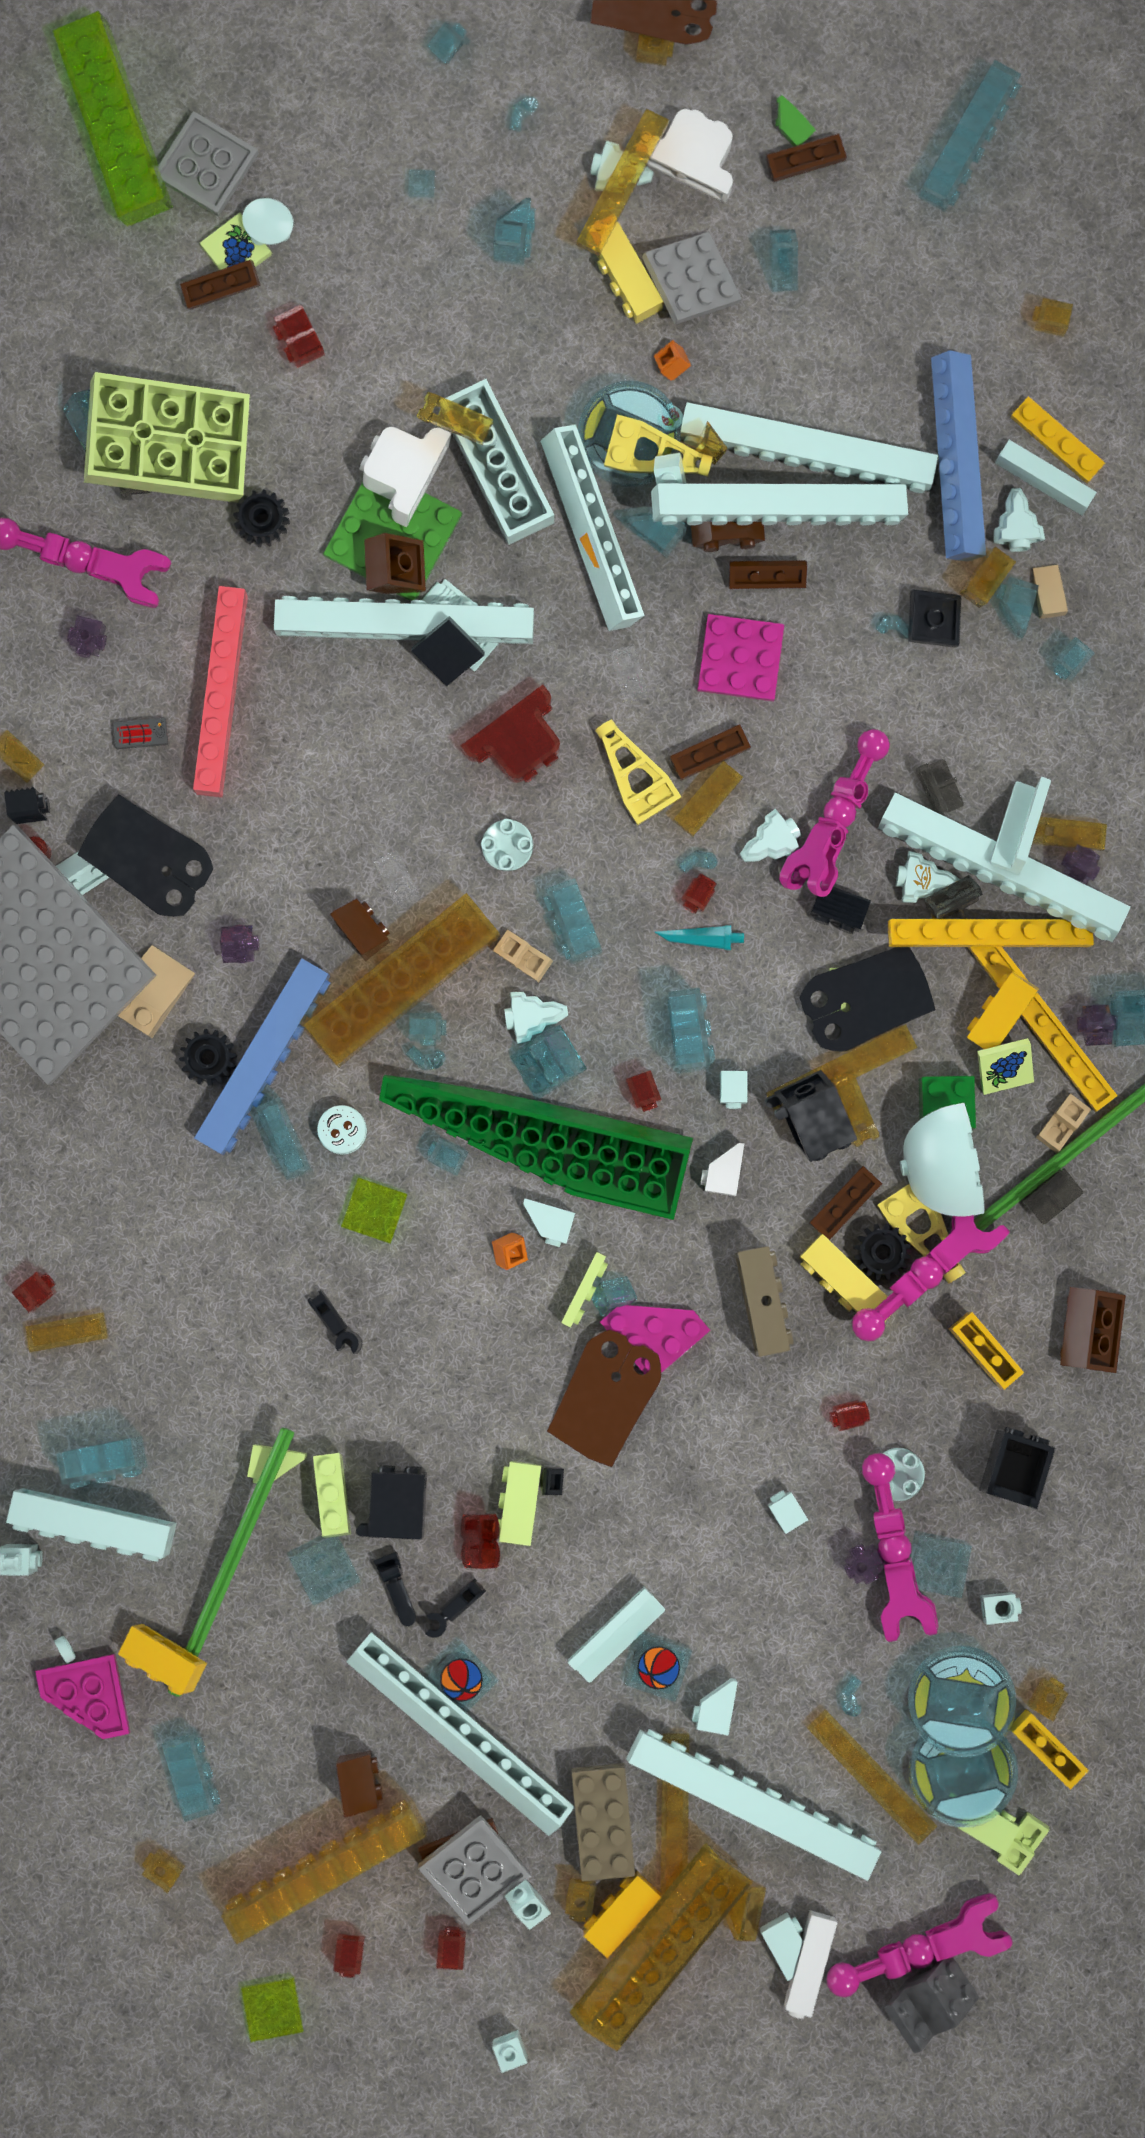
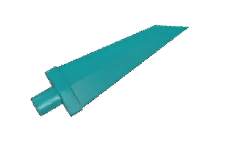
M732 925L655 932L669 942L731 950V943H744V933H731Z

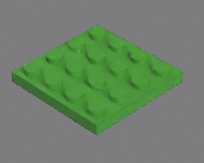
M362 482L323 554L324 557L366 578L365 539L382 533H389L423 540L426 582L463 515L462 512L424 493L408 526L405 527L393 520L392 510L389 509L391 500L368 490ZM420 592L396 594L412 601L418 598Z

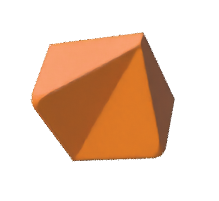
M674 340L654 355L661 374L671 381L675 380L691 366L684 349Z
M510 1233L492 1241L497 1266L508 1270L528 1261L524 1237L516 1233Z

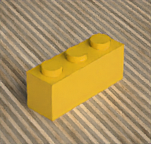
M1014 971L1009 976L1007 974L1003 975L997 984L1000 990L996 996L990 995L981 1007L985 1012L980 1019L975 1016L967 1027V1030L970 1031L967 1038L983 1049L1002 1044L1039 990L1038 987Z
M967 1312L949 1328V1331L999 1389L1005 1390L1024 1373L973 1312Z
M144 1624L131 1626L118 1653L119 1656L126 1659L125 1663L127 1665L147 1672L146 1676L148 1678L168 1685V1690L177 1695L193 1692L207 1665L202 1659Z
M1027 1709L1008 1727L1070 1790L1089 1771Z
M638 1871L635 1872V1876L624 1877L619 1884L621 1889L614 1896L611 1893L601 1904L603 1907L602 1911L597 1916L592 1914L583 1925L586 1928L583 1931V1936L606 1958L615 1951L661 1898V1893Z

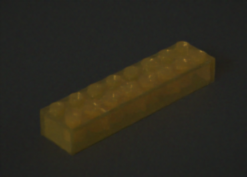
M466 893L306 1022L304 1026L340 1068L500 938V933Z
M405 1799L397 1802L391 1807L390 1813L383 1816L382 1812L376 1814L368 1820L369 1823L364 1828L360 1829L359 1826L350 1829L345 1833V1837L341 1841L336 1842L333 1839L321 1847L322 1850L318 1854L313 1856L312 1852L304 1855L292 1869L289 1866H285L274 1873L275 1876L271 1881L266 1882L263 1879L251 1886L248 1894L243 1896L242 1892L228 1899L221 1917L236 1945L425 1838L428 1826L413 1800L406 1802Z
M705 1842L569 2013L585 2032L618 2051L751 1886L753 1881L737 1864Z

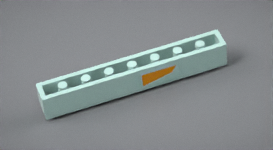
M576 425L554 428L541 440V444L609 631L630 627L641 619L644 613Z

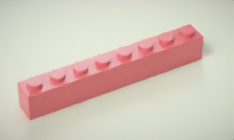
M219 586L193 787L197 795L223 797L248 598L245 589Z

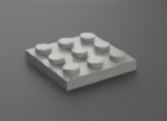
M193 111L153 173V176L158 181L219 217L257 158L259 151Z
M709 232L645 252L642 256L674 325L736 305L742 300Z
M481 1815L418 1864V1869L468 1926L501 1901L512 1889L531 1877L530 1871Z

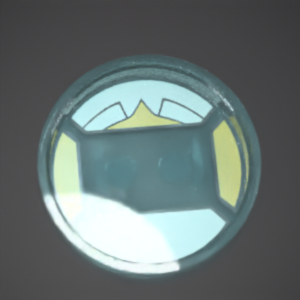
M621 381L602 388L593 395L584 407L578 425V433L593 473L602 480L620 487H638L655 481L654 473H627L604 467L617 414L640 420L680 442L681 427L675 407L660 390L643 382ZM639 438L634 457L641 461L655 459L659 450L657 444L648 438ZM667 447L664 449L663 455L678 453V450Z
M970 1646L947 1647L928 1656L918 1666L912 1676L908 1691L910 1717L918 1734L934 1749L947 1755L958 1757L983 1754L998 1745L1012 1726L1016 1710L1014 1684L1005 1667L989 1653Z
M963 1715L944 1718L940 1721L987 1728L992 1732L996 1740L987 1747L977 1751L954 1752L936 1745L923 1733L912 1751L909 1762V1780L912 1791L923 1809L942 1823L955 1827H975L985 1824L1004 1810L1015 1792L1018 1781L1016 1755L1007 1738L1003 1734L999 1735L992 1724L972 1716Z

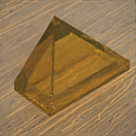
M707 420L694 450L701 454L713 456L712 464L715 465L726 453L727 447Z
M8 730L0 736V759L28 783L45 764Z
M744 1886L722 1903L721 1909L734 1940L756 1941L766 1891L765 1887Z

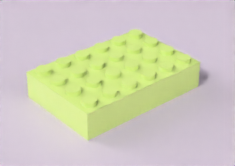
M95 372L90 383L84 483L238 503L244 492L250 394Z

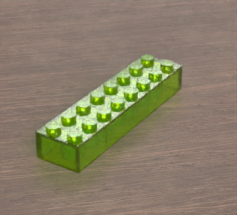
M96 11L52 30L117 217L126 226H130L173 208L108 21L99 11Z

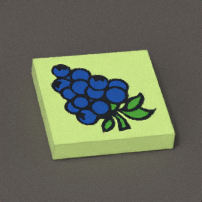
M241 213L200 242V246L219 270L247 260H253L256 267L272 255L266 244L256 245L251 241V237L244 229Z
M1028 1038L977 1051L981 1089L984 1095L1034 1082L1031 1043Z

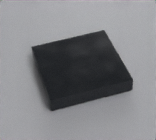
M915 589L910 591L908 642L958 647L960 642L962 595Z
M450 616L411 649L446 686L457 679L485 654V651Z

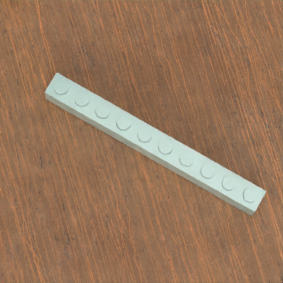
M686 402L679 439L684 440L685 444L691 446H698L699 443L706 444L715 451H723L725 448L734 450V453L739 456L753 454L758 455L759 459L763 461L782 460L784 464L791 467H798L801 464L809 466V469L815 472H824V469L834 471V474L839 477L853 475L858 476L861 481L868 483L877 480L885 482L884 484H906V487H910L909 490L915 493H924L930 490L938 459L936 454Z
M658 483L651 491L653 522H662V525H674L677 522H687L688 525H699L703 522H712L713 525H724L728 522H737V525H749L752 522H762V525H774L777 522H786L787 525H799L802 522H811L812 525H823L827 522H836V525H848L851 522H860V525H872L876 522H884L885 525H897L908 515L906 484Z
M283 596L282 600L275 599L274 631L277 636L421 640L450 616L475 642L533 644L534 608H529L528 604L523 603L514 604L513 607H503L501 603H488V606H477L475 602H463L462 605H452L449 601H438L435 605L426 604L422 600H412L410 604H404L395 599L385 600V603H375V600L367 598L359 599V602H349L347 598H334L333 601H323V598L320 597L298 600L294 596Z
M897 793L894 794L878 826V829L882 830L886 835L897 837L905 841L912 848L922 849L933 858L952 864L959 871H967L975 875L982 882L998 886L1003 892L1014 894L1024 899L1029 905L1039 906L1047 910L1054 917H1061L1079 929H1086L1094 933L1101 940L1113 942L1130 910V906L1029 857L1019 875L991 865L990 861L996 841Z
M372 1632L346 1661L548 1836L561 1827L574 1809L570 1802Z
M648 1729L647 1733L642 1730L639 1731L626 1758L630 1764L868 1881L882 1852L875 1846L877 1843L875 1840L863 1834L861 1838L852 1835L853 1830L841 1823H838L836 1827L828 1823L829 1818L817 1811L812 1815L804 1811L806 1806L792 1799L790 1803L780 1799L782 1794L773 1789L767 1788L765 1792L757 1788L758 1783L746 1776L741 1780L733 1776L734 1771L722 1764L717 1768L709 1764L711 1759L697 1752L695 1756L685 1752L687 1747L678 1742L672 1741L670 1745L661 1740L663 1737L661 1734L651 1729Z

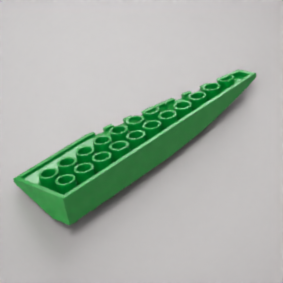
M391 1075L383 1076L379 1100L408 1115L413 1114L423 1119L422 1122L430 1126L440 1127L446 1130L447 1134L455 1138L458 1136L468 1141L467 1144L505 1163L515 1164L520 1167V1170L528 1174L531 1172L543 1178L542 1181L550 1185L556 1184L565 1187L564 1192L572 1196L674 1220L693 1142L692 1137L502 1093Z

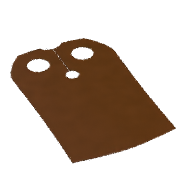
M593 0L591 24L643 34L680 44H694L709 39L713 29L710 19L716 15L717 1L703 0L707 4L706 9L697 11L691 7V3L694 0ZM677 10L680 12V16L675 17L671 12ZM688 24H697L700 26L701 32L698 35H690L685 31V27Z
M612 1330L604 1331L587 1342L576 1370L547 1432L588 1459L612 1467L634 1425L661 1381L659 1355L644 1345H632L627 1340V1336ZM611 1341L618 1346V1353L615 1357L607 1358L602 1354L601 1348L605 1342ZM638 1358H645L649 1361L650 1370L648 1373L641 1375L635 1372L633 1365ZM614 1372L621 1374V1379L617 1382L611 1378Z

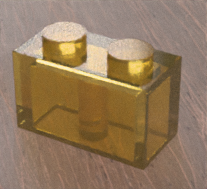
M997 547L992 548L986 553V556H984L959 593L979 608L986 605L1016 561Z

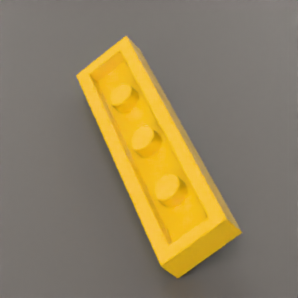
M1029 396L1011 415L1010 418L1086 484L1105 465L1103 460Z

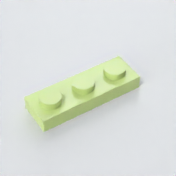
M596 1252L561 1323L569 1327L573 1323L579 1324L585 1312L580 1308L584 1300L590 1302L597 1288L592 1284L596 1276L602 1278L608 1266L604 1262L606 1256Z

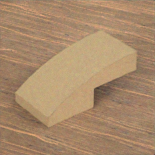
M508 929L493 950L501 958L538 983L553 962L551 958L530 946L528 942Z
M1070 1093L1036 1138L1057 1154L1091 1109Z

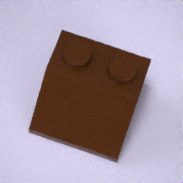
M382 533L364 540L367 591L383 594L426 591L423 540L389 533Z
M355 899L336 909L330 915L366 961L390 943L387 938L390 933L382 922L375 923L371 917L374 912L365 901L361 904Z
M371 1751L339 1756L336 1768L344 1818L378 1808L379 1800H383L381 1783L376 1784L375 1773H379L377 1757H372Z

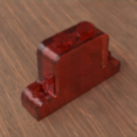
M541 685L460 745L463 754L469 761L478 762L479 764L492 757L508 779L514 783H519L523 780L526 783L531 781L538 775L537 770L543 765L549 767L559 759L557 756L560 751L559 738L543 718L553 709L550 692L544 685Z

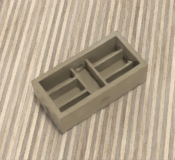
M769 1246L735 1253L755 1356L761 1357L790 1351L789 1345L794 1344L791 1329H786L784 1319L788 1318L786 1304L780 1302L779 1293L783 1292L780 1276L775 1277L773 1267L778 1266L775 1251H770ZM764 1296L768 1298V1304L766 1306H764L761 1302Z
M624 1763L572 1768L582 1881L635 1876Z

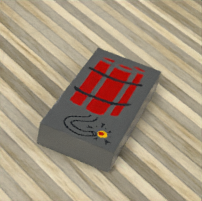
M166 718L114 722L116 749L168 745Z

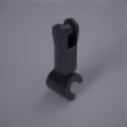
M320 1290L319 1295L313 1299H308L310 1306L333 1337L337 1336L335 1341L337 1351L344 1349L345 1341L350 1339L352 1341L351 1351L353 1354H358L362 1348L361 1337L355 1332H346L345 1329L348 1326L326 1294ZM326 1303L329 1309L322 1313L319 1307Z
M394 1552L373 1560L383 1582H389L386 1586L394 1607H396L401 1624L407 1627L413 1625L416 1614L402 1578H398L403 1575L398 1553Z
M476 1578L440 1608L441 1613L435 1612L427 1615L429 1620H437L440 1624L437 1630H428L425 1633L428 1637L437 1638L443 1635L447 1628V1621H454L486 1592L485 1589L482 1590L476 1584ZM467 1589L474 1597L469 1602L461 1595Z

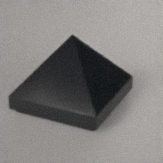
M544 1468L540 1477L542 1495H562L564 1469Z

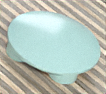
M260 198L249 203L243 212L242 222L244 229L254 244L273 245L289 239L293 229V218L288 208L281 202L271 198Z
M504 819L492 824L486 830L481 842L482 852L486 861L494 868L502 871H513L521 868L530 859L533 851V839L529 830L523 824L515 820Z
M893 1448L882 1453L887 1455L895 1465V1475L889 1483L893 1500L904 1501L914 1497L922 1488L925 1479L924 1467L919 1457L912 1451L904 1448Z

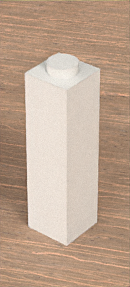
M809 1910L793 1978L790 1979L784 2001L785 2010L789 2011L788 2014L799 2019H804V2016L812 2017L837 1926L835 1917Z

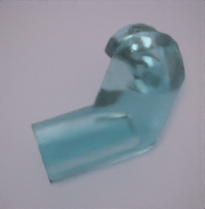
M526 97L513 105L509 124L510 130L521 131L523 119L534 113L538 108V100L535 97Z
M883 615L879 618V622L876 623L878 632L885 634L889 629L897 630L906 640L908 639L909 624L898 615Z
M695 850L682 860L678 866L687 874L694 867L713 869L717 866L718 860L711 852Z
M412 1046L406 1053V1056L422 1070L438 1069L446 1060L445 1054L439 1050H436L434 1053L423 1054L415 1046Z
M853 1675L850 1676L841 1690L839 1698L844 1713L848 1716L857 1717L861 1713V1705H858L855 1694L863 1682Z

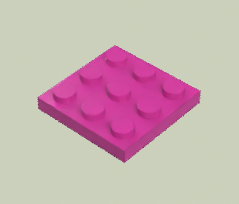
M708 614L698 691L774 701L784 624Z

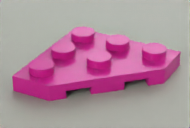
M618 1305L600 1321L606 1330H612L627 1336V1340L632 1345H644L657 1353L661 1363V1373L711 1331L694 1310ZM638 1358L634 1362L644 1374L650 1370V1363L647 1359Z
M115 1654L35 1671L40 1698L49 1704L51 1703L63 1711L64 1714L93 1731L100 1738L107 1739L130 1733Z

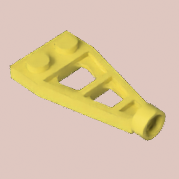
M617 414L604 467L627 473H654L655 459L641 461L634 457L638 439L645 437L657 444L659 449L657 456H663L664 449L667 447L680 451L683 454L682 463L685 474H699L708 477L713 456L701 454L643 421ZM697 460H701L699 468L695 466Z
M612 719L595 730L599 738L602 739L623 804L637 826L681 799V795L668 775L624 735ZM613 732L615 733L612 738H607ZM622 747L628 748L636 758V762L625 769L621 768L615 756V752ZM640 768L652 777L653 784L640 793H634L631 790L628 775L635 769Z
M910 1184L877 1205L892 1229L899 1228L898 1234L900 1236L906 1235L905 1241L923 1257L930 1252L924 1245L925 1239L933 1234H938L941 1241H943L948 1236L941 1213L933 1211L922 1204L912 1192ZM918 1209L926 1210L931 1221L929 1231L924 1234L915 1233L906 1224V1218ZM958 1262L943 1277L950 1284L966 1272Z

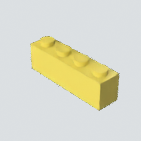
M613 214L587 228L585 243L591 253L595 252L598 256L599 261L597 263L603 275L608 274L612 281L610 287L616 297L620 295L624 302L622 308L629 319L632 317L637 324L663 310V300L615 215Z
M823 1234L799 1256L803 1261L800 1264L802 1268L810 1275L815 1272L822 1279L819 1284L827 1292L831 1293L834 1291L841 1297L838 1302L849 1312L852 1309L856 1313L865 1308L875 1309L888 1297Z

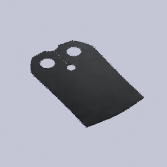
M119 794L95 821L77 854L135 896L152 911L162 916H184L195 903L196 891L205 886L213 871L211 859L204 847L154 818ZM192 860L199 861L202 865V873L197 877L190 876L186 871L187 864ZM166 866L172 870L169 876L162 874V869ZM170 890H178L182 893L183 900L180 905L171 906L167 903L166 895Z
M894 947L866 959L816 975L807 983L799 997L804 1014L814 1020L812 1033L819 1046L839 1052L851 1050L891 1029L936 1010L925 974L910 947ZM823 991L827 995L826 1005L816 1007L812 1004L811 996L814 992ZM843 1003H849L850 1010L848 1012L840 1010ZM829 1024H837L841 1028V1036L837 1040H830L826 1037L825 1028Z

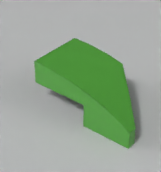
M780 95L777 98L778 119H776V126H779V130L793 147L802 145L816 129L783 95Z

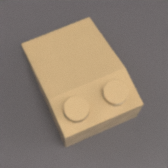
M152 945L141 959L157 976L118 1015V1017L151 1038L154 1037L195 975L194 972Z

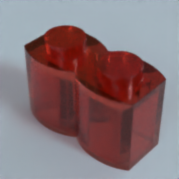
M302 305L274 317L276 325L272 328L278 341L283 339L287 346L283 351L289 363L294 362L297 368L325 355L320 340Z
M481 1513L463 1514L461 1535L464 1542L461 1558L464 1567L474 1569L497 1568L500 1562V1549L497 1543L499 1536L497 1515Z

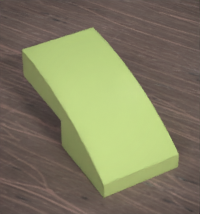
M1026 1812L1019 1822L1020 1830L1005 1856L999 1854L997 1858L998 1862L1019 1876L1034 1857L1035 1849L1049 1832V1826L1029 1812Z

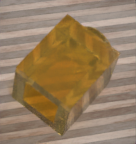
M1043 298L1040 305H1035L1032 315V321L1036 322L1034 330L1065 336L1069 327L1073 304Z

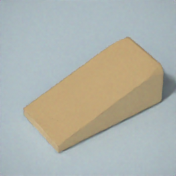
M1058 565L1032 568L1039 618L1065 616L1068 610Z

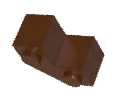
M703 522L699 525H691L693 547L703 548L704 552L718 551L720 546L727 544L739 545L740 549H752L755 547V544L765 541V531L762 522H752L749 525H737V522L713 525L712 522Z

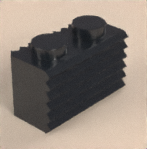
M27 787L25 790L22 788L20 791L18 789L15 791L11 789L10 792L7 790L4 792L7 817L14 823L23 824L47 820L46 813H50V803L48 797L45 798L44 793H39L34 787L31 789Z
M833 887L827 896H816L810 915L815 916L814 921L829 925V922L839 925V930L853 934L854 931L859 932L861 930L871 900Z

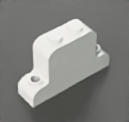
M682 109L676 114L664 139L646 136L639 142L635 152V160L726 203L731 194L732 175L721 169L731 149L732 133L723 122H714L706 118L698 110Z
M388 427L383 430L380 436H375L370 449L372 452L370 456H365L360 465V470L363 471V485L368 490L391 500L389 509L392 510V518L396 523L405 527L408 526L449 447L450 432L441 428H434L426 433L423 439H419L395 427Z

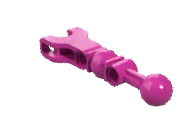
M0 518V550H10L15 546L38 552L40 553L39 559L63 568L66 566L68 570L74 573L87 572L89 576L121 586L125 595L132 603L150 608L158 606V596L155 592L142 586V578L149 571L167 572L171 565L168 557L147 549L138 550L132 555L125 556L97 547L92 548L83 541L71 542L70 539L53 533H47L46 538L20 531L18 524L10 518Z
M871 729L865 731L859 737L857 748L861 756L850 778L840 777L836 781L834 792L831 793V796L834 798L830 799L825 805L824 818L819 817V822L812 828L803 847L789 855L784 863L779 876L784 888L791 890L800 889L808 879V888L814 895L825 897L831 892L838 878L836 860L845 843L846 834L849 832L846 828L855 821L856 808L860 809L861 803L868 796L869 789L864 779L872 763L883 759L889 752L890 743L884 732L878 729Z
M974 1215L952 1216L951 1233L926 1256L916 1259L911 1265V1269L890 1287L893 1293L875 1309H861L854 1315L852 1320L853 1332L863 1341L877 1340L884 1333L885 1320L903 1304L908 1308L927 1289H933L938 1286L942 1281L943 1275L967 1254L989 1253L1010 1231L1004 1225H1000L991 1232H982L974 1224Z
M874 1453L864 1460L862 1474L869 1484L874 1485L879 1512H874V1523L878 1539H880L878 1552L885 1561L884 1569L890 1601L886 1604L881 1615L885 1638L888 1642L898 1640L900 1635L899 1622L905 1616L916 1617L920 1620L924 1633L936 1635L939 1628L934 1602L929 1597L923 1595L918 1589L912 1558L909 1557L911 1554V1543L904 1535L906 1529L901 1508H894L889 1483L894 1478L895 1465L887 1455Z
M988 1893L967 1900L961 1907L957 1918L924 1931L925 1935H911L905 1939L903 1944L898 1941L883 1946L877 1951L879 1958L855 1967L848 1963H836L827 1974V1987L836 1996L850 1997L857 1991L860 1982L884 1973L886 1978L894 1979L912 1972L910 1967L916 1969L926 1968L932 1963L934 1958L938 1962L967 1951H975L979 1955L991 1957L1011 1948L1013 1941L1011 1935L1006 1931L1000 1930L988 1933L982 1928L985 1917L998 1909L996 1895Z

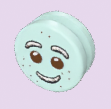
M338 1105L331 1107L323 1113L318 1122L317 1132L319 1140L325 1148L333 1153L345 1155L355 1152L362 1146L366 1139L367 1126L364 1118L357 1110L349 1106Z

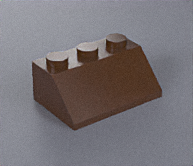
M1070 1287L1067 1297L1063 1346L1060 1352L1061 1366L1110 1373L1117 1372L1126 1295Z

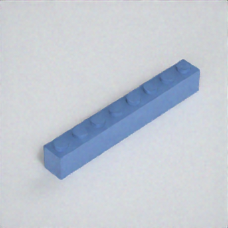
M949 350L931 358L945 552L947 559L967 562L986 556L972 361L969 354Z
M304 959L300 960L194 1137L196 1140L222 1155L226 1151L230 1153L238 1141L235 1138L239 1129L244 1130L251 1120V1117L248 1115L253 1106L257 1108L265 1096L261 1092L266 1084L271 1085L278 1074L275 1069L279 1062L284 1063L290 1055L291 1049L288 1047L292 1040L300 1038L305 1029L302 1026L306 1017L311 1018L318 1007V1004L315 1002L319 995L324 996L330 988L331 982L328 981L330 979L328 973Z

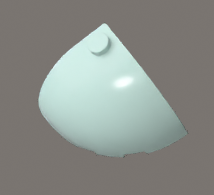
M964 1103L940 1108L919 1120L905 1138L903 1146L904 1160L900 1161L902 1176H907L911 1190L916 1198L933 1211L950 1216H972L984 1213L982 1185H980L978 1173L980 1171L976 1148L973 1149L972 1129Z

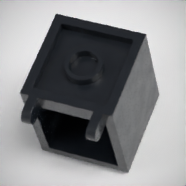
M822 1070L775 1091L774 1095L765 1100L768 1108L780 1105V1108L774 1111V1116L778 1120L786 1119L796 1145L810 1162L820 1161L826 1158L829 1153L837 1149H845L852 1142L858 1140L835 1085Z
M1005 1427L1004 1431L997 1430L979 1491L1038 1509L1056 1448L1049 1446L1050 1440L1030 1435L1029 1439L1023 1438L1025 1432L1008 1427ZM1008 1439L1033 1446L1030 1457L1007 1450Z
M380 1465L378 1470H374L371 1473L369 1523H361L356 1528V1534L360 1537L422 1540L425 1531L427 1472H421L422 1467L406 1466L404 1471H395V1466Z

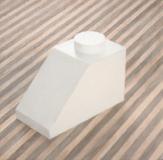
M738 1143L710 1163L707 1170H702L700 1185L705 1186L704 1192L736 1196L744 1143Z

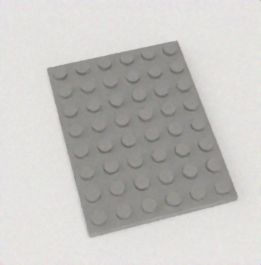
M12 825L0 838V1034L47 1085H51L157 975L20 827Z

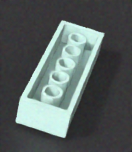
M487 379L440 400L441 411L507 544L510 545L554 524V513Z
M24 1488L13 1492L6 1523L13 1524L12 1529L28 1532L35 1529L39 1530L38 1535L50 1538L62 1535L65 1536V1541L76 1544L89 1541L91 1542V1547L106 1550L107 1547L110 1548L111 1546L117 1548V1553L131 1556L136 1552L142 1553L143 1559L158 1561L170 1554L177 1523Z

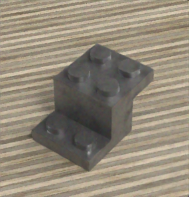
M951 1957L940 1960L930 1970L907 1979L884 2009L915 2054L922 2051L933 2036L957 2027L980 1997L960 1969L959 1964Z

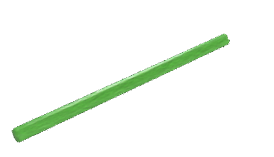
M1145 1084L986 1209L983 1214L977 1216L974 1219L975 1226L981 1231L986 1229L1145 1102Z
M283 1427L279 1431L185 1649L197 1657L200 1654L294 1436V1432L288 1428ZM168 1690V1692H169L171 1695H174V1696H177V1697H180V1696H181V1695H177V1694L171 1692L170 1690Z

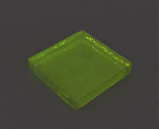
M358 1177L341 1227L391 1244L408 1194Z
M295 1977L241 1988L250 2042L304 2032Z

